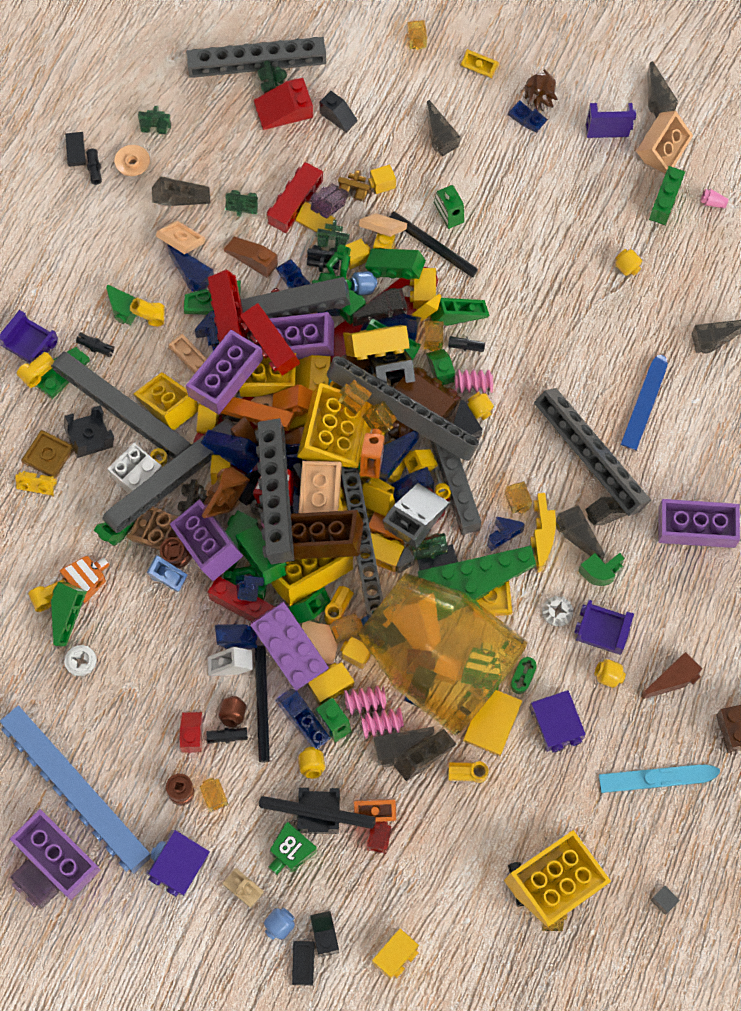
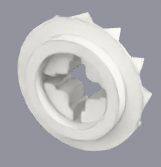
M555 595L552 598H548L543 604L542 614L549 624L564 626L571 621L574 608L571 602L565 599L564 596L557 597ZM560 604L563 613H559L555 617V610L553 608H557Z
M78 645L67 652L64 662L68 672L74 676H84L91 673L94 667H96L97 658L90 647ZM84 655V661L87 663H82L78 667V662L75 659H81Z

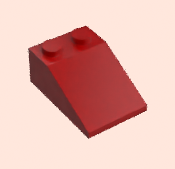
M303 77L286 81L254 99V105L263 130L313 118V104Z

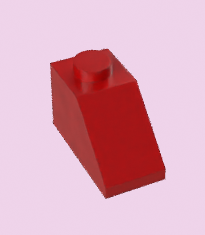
M182 712L180 723V749L182 753L202 752V712Z

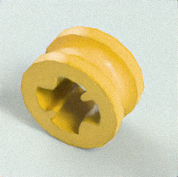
M157 448L150 453V456L162 467L166 465L168 458L165 450ZM156 455H160L162 460L158 461V459H156Z

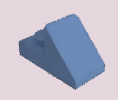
M158 555L155 556L147 571L153 581L161 582L177 592L181 589L188 575Z

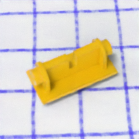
M26 471L15 475L16 489L54 496L53 486H56L57 479H54L53 476L40 475L37 478V474Z

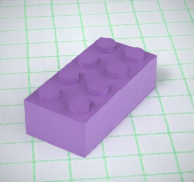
M329 312L269 318L291 350L296 353L298 359L311 355L334 356V321Z
M230 330L186 384L188 396L219 415L263 360L262 348Z
M199 499L170 525L200 569L214 581L241 559L243 555L215 516L202 517L204 504Z
M662 499L658 507V543L736 548L740 541V504Z
M281 601L250 623L295 691L329 669L327 663L284 601Z
M41 809L10 838L70 901L101 871Z

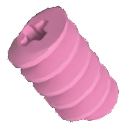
M458 369L455 374V391L459 388L460 392L463 393L464 389L467 388L468 393H471L472 388H474L477 393L482 388L483 393H486L487 388H489L490 392L493 393V375H491L490 370H487L485 375L483 370H479L478 375L475 370H472L470 375L468 370H464L462 375L460 369Z
M384 685L382 691L379 686H375L374 692L371 687H367L366 693L363 688H359L358 694L352 689L350 695L344 690L346 711L349 710L351 715H354L355 709L361 714L363 708L369 713L371 706L375 711L378 710L379 705L383 710L386 709Z
M400 707L397 708L396 714L393 709H389L388 715L385 710H382L380 716L376 711L373 712L372 717L368 712L365 713L364 719L361 716L362 730L365 738H368L369 732L372 733L373 737H376L377 731L380 732L381 736H384L385 730L388 731L389 735H392L393 728H395L397 734L400 733L401 727L404 729Z

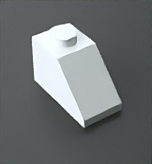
M232 647L208 656V676L238 675L253 670L252 650Z

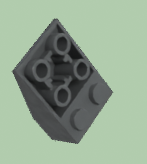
M417 483L391 508L383 519L384 528L417 549L450 502Z

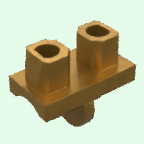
M357 170L355 174L349 173L348 178L350 179L339 177V195L348 197L350 189L356 190L354 198L364 202L367 194L371 193L370 185L364 184L366 177L361 176L360 170Z

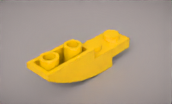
M538 493L536 500H533L534 512H537L538 518L535 519L536 530H534L533 536L530 537V546L534 548L537 572L543 570L548 560L556 530L555 510H547L545 493Z

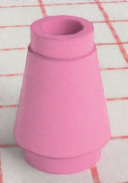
M710 188L709 190H704L700 202L704 203V206L725 209L729 199Z

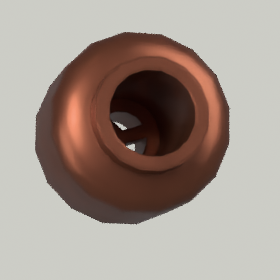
M238 696L225 698L220 706L219 719L225 726L236 727L243 723L247 706Z

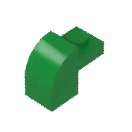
M136 520L119 533L114 532L106 523L97 524L93 531L98 534L101 540L115 546L131 531Z
M594 553L580 565L578 571L589 583L596 586H606L614 581L615 574L623 568L622 564L625 558L619 553L605 564Z

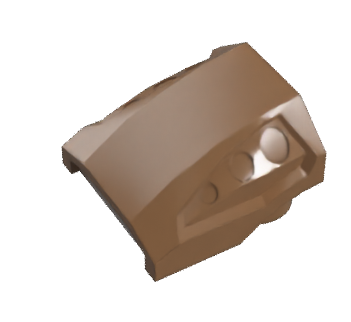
M151 507L137 518L130 534H127L126 537L133 542L160 551V546L164 540L177 537L170 523L178 518V516L169 514L159 508Z

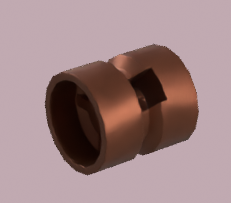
M167 538L160 546L162 558L175 567H184L191 560V554L178 538Z
M174 774L166 783L167 794L174 804L183 806L189 804L194 798L195 790L191 779L187 775Z

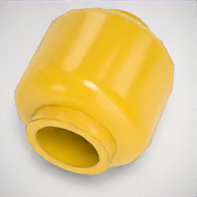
M624 249L615 258V265L624 276L631 274L635 276L642 269L640 267L642 259L633 249Z
M477 392L467 399V406L476 420L480 418L485 420L492 415L490 411L493 410L494 404L486 393L481 394Z
M610 659L598 662L594 672L598 683L611 688H615L619 683L622 684L626 676L622 664Z
M307 747L298 755L299 771L306 778H318L325 771L324 754L321 750Z

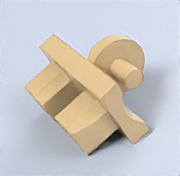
M236 867L222 883L223 886L250 909L264 893L260 887Z

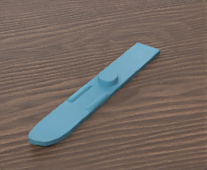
M691 765L599 774L601 793L709 782L720 774V769L711 765Z

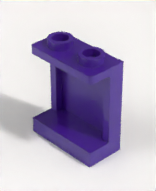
M590 103L586 119L587 138L629 137L630 130H633V120H636V109H633V104L628 103L627 111L598 112L597 103Z
M21 310L15 314L0 333V346L28 363L33 362L42 353H48L58 342V337L54 330L49 332L29 320L26 313Z
M588 600L587 605H582L580 616H583L581 623L577 622L574 631L577 634L576 641L621 655L626 644L634 613L627 611L624 615L593 605L592 600Z
M569 690L531 702L529 709L536 718L546 745V752L552 750V753L564 749L563 746L569 744L576 746L582 743L586 733Z
M171 830L167 837V842L150 870H147L146 875L150 876L148 879L150 882L157 886L160 883L167 887L166 891L177 897L178 894L185 895L210 851L178 831Z

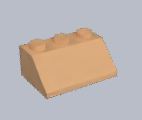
M676 111L659 113L636 152L645 164L666 174L668 166L674 167L693 135Z

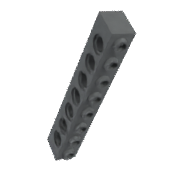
M324 37L186 50L189 78L326 64Z
M557 388L545 390L534 402L537 408L627 515L631 516L641 512L651 501L649 496Z
M279 418L258 422V430H255L256 440L259 442V446H256L258 458H260V462H257L259 474H261L258 483L260 490H262V495L259 496L261 507H263V512L260 513L261 521L264 524L262 537L266 543V546H263V554L265 558H268L271 565L294 561L285 431Z

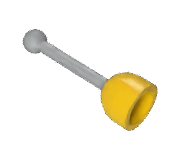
M437 466L433 469L438 481L435 487V494L443 499H447L451 494L450 488L446 483H442L439 474L440 467Z

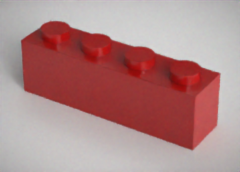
M304 162L302 167H298L294 178L287 182L284 192L278 195L274 206L268 209L266 214L268 224L287 233L295 222L304 202L308 203L322 184L323 171L307 162Z
M227 269L209 276L208 290L212 297L211 306L215 313L214 322L218 328L217 337L219 342L224 339L230 330L248 340L247 332L241 325L244 322L240 317L243 310L236 276Z
M259 303L240 315L244 321L241 325L247 333L251 331L253 335L250 338L254 344H260L264 358H270L271 362H269V365L274 372L279 371L283 376L300 364L294 352Z
M221 577L216 578L208 590V597L211 601L250 622L274 607Z

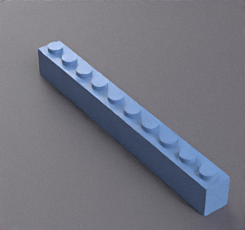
M19 705L0 720V723L3 725L1 728L2 732L8 738L12 736L16 740L13 743L21 753L25 751L29 755L26 759L33 767L39 766L42 770L39 774L46 782L51 780L54 783L52 787L59 796L64 795L68 799L65 803L72 811L77 809L81 814L78 818L86 827L89 824L92 826L94 831L91 833L99 842L102 839L106 842L107 846L105 849L112 857L117 855L121 859L119 864L126 872L130 870L134 874L151 859L149 851Z

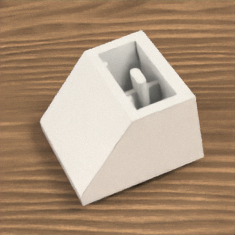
M133 443L107 470L127 493H131L158 472L162 466L138 445Z

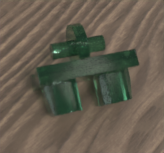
M269 60L264 61L265 67L257 70L261 81L268 79V81L260 84L264 94L282 84L283 80L287 77L284 69H280L279 66L276 68L272 67Z
M154 106L153 110H147V112H138L141 132L148 133L151 127H157V133L166 134L168 128L171 129L170 114H165V111H159V106Z
M237 190L226 193L225 210L236 211L237 216L240 217L242 212L258 213V197L256 193L250 192L247 195H241Z
M333 220L332 224L325 223V229L329 230L318 228L316 231L317 246L327 248L328 239L335 240L334 248H338L341 244L346 245L350 234L341 233L343 226H337V220Z
M445 533L432 534L430 537H425L417 549L412 547L414 560L427 557L434 559L436 555L448 553Z

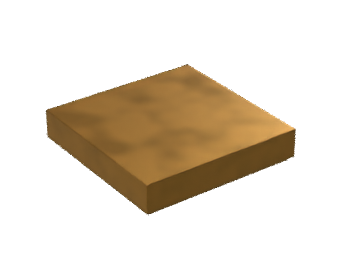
M40 430L21 461L48 476H53L55 479L72 453L73 448L71 444Z

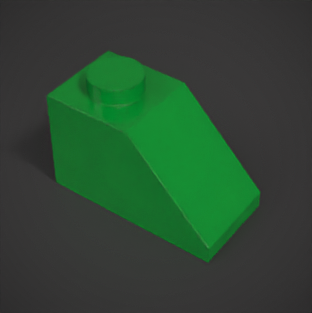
M107 285L106 289L115 319L122 324L126 323L131 326L137 316L130 311V305L135 297Z
M445 349L426 353L433 377L439 379L442 385L454 383L455 370L451 358Z
M322 587L293 605H289L288 608L300 624L317 617L325 610L331 600L325 588Z

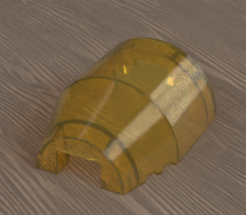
M406 572L358 633L370 654L378 662L380 669L384 671L390 680L391 685L455 736L468 725L513 668L528 644L526 639L467 593Z

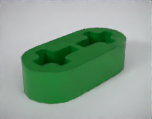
M524 657L518 664L511 681V689L516 694L525 693L530 685L537 667L533 658ZM530 663L532 669H528L527 674L523 673L525 668L523 665ZM522 677L524 678V686H521L519 689L515 682H519Z

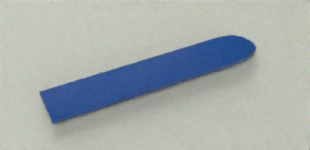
M664 355L656 356L649 367L621 445L637 451L667 369V358Z

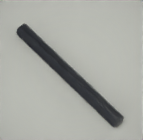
M393 211L390 214V218L407 223L405 232L470 277H474L477 274L478 268L397 212Z
M261 645L255 646L259 762L266 763L270 761L265 646Z
M262 796L259 800V807L262 809L373 829L376 824L374 816Z

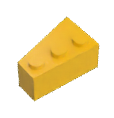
M405 325L369 331L363 330L351 334L349 332L343 333L346 355L357 357V360L368 359V355L375 354V357L386 356V352L393 351V354L404 353V349L410 348L407 326Z

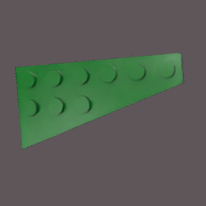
M526 546L417 572L422 593L435 591L438 621L452 616L451 614L461 608L464 609L486 596L495 588L503 586L505 582L535 567L536 562L532 546Z

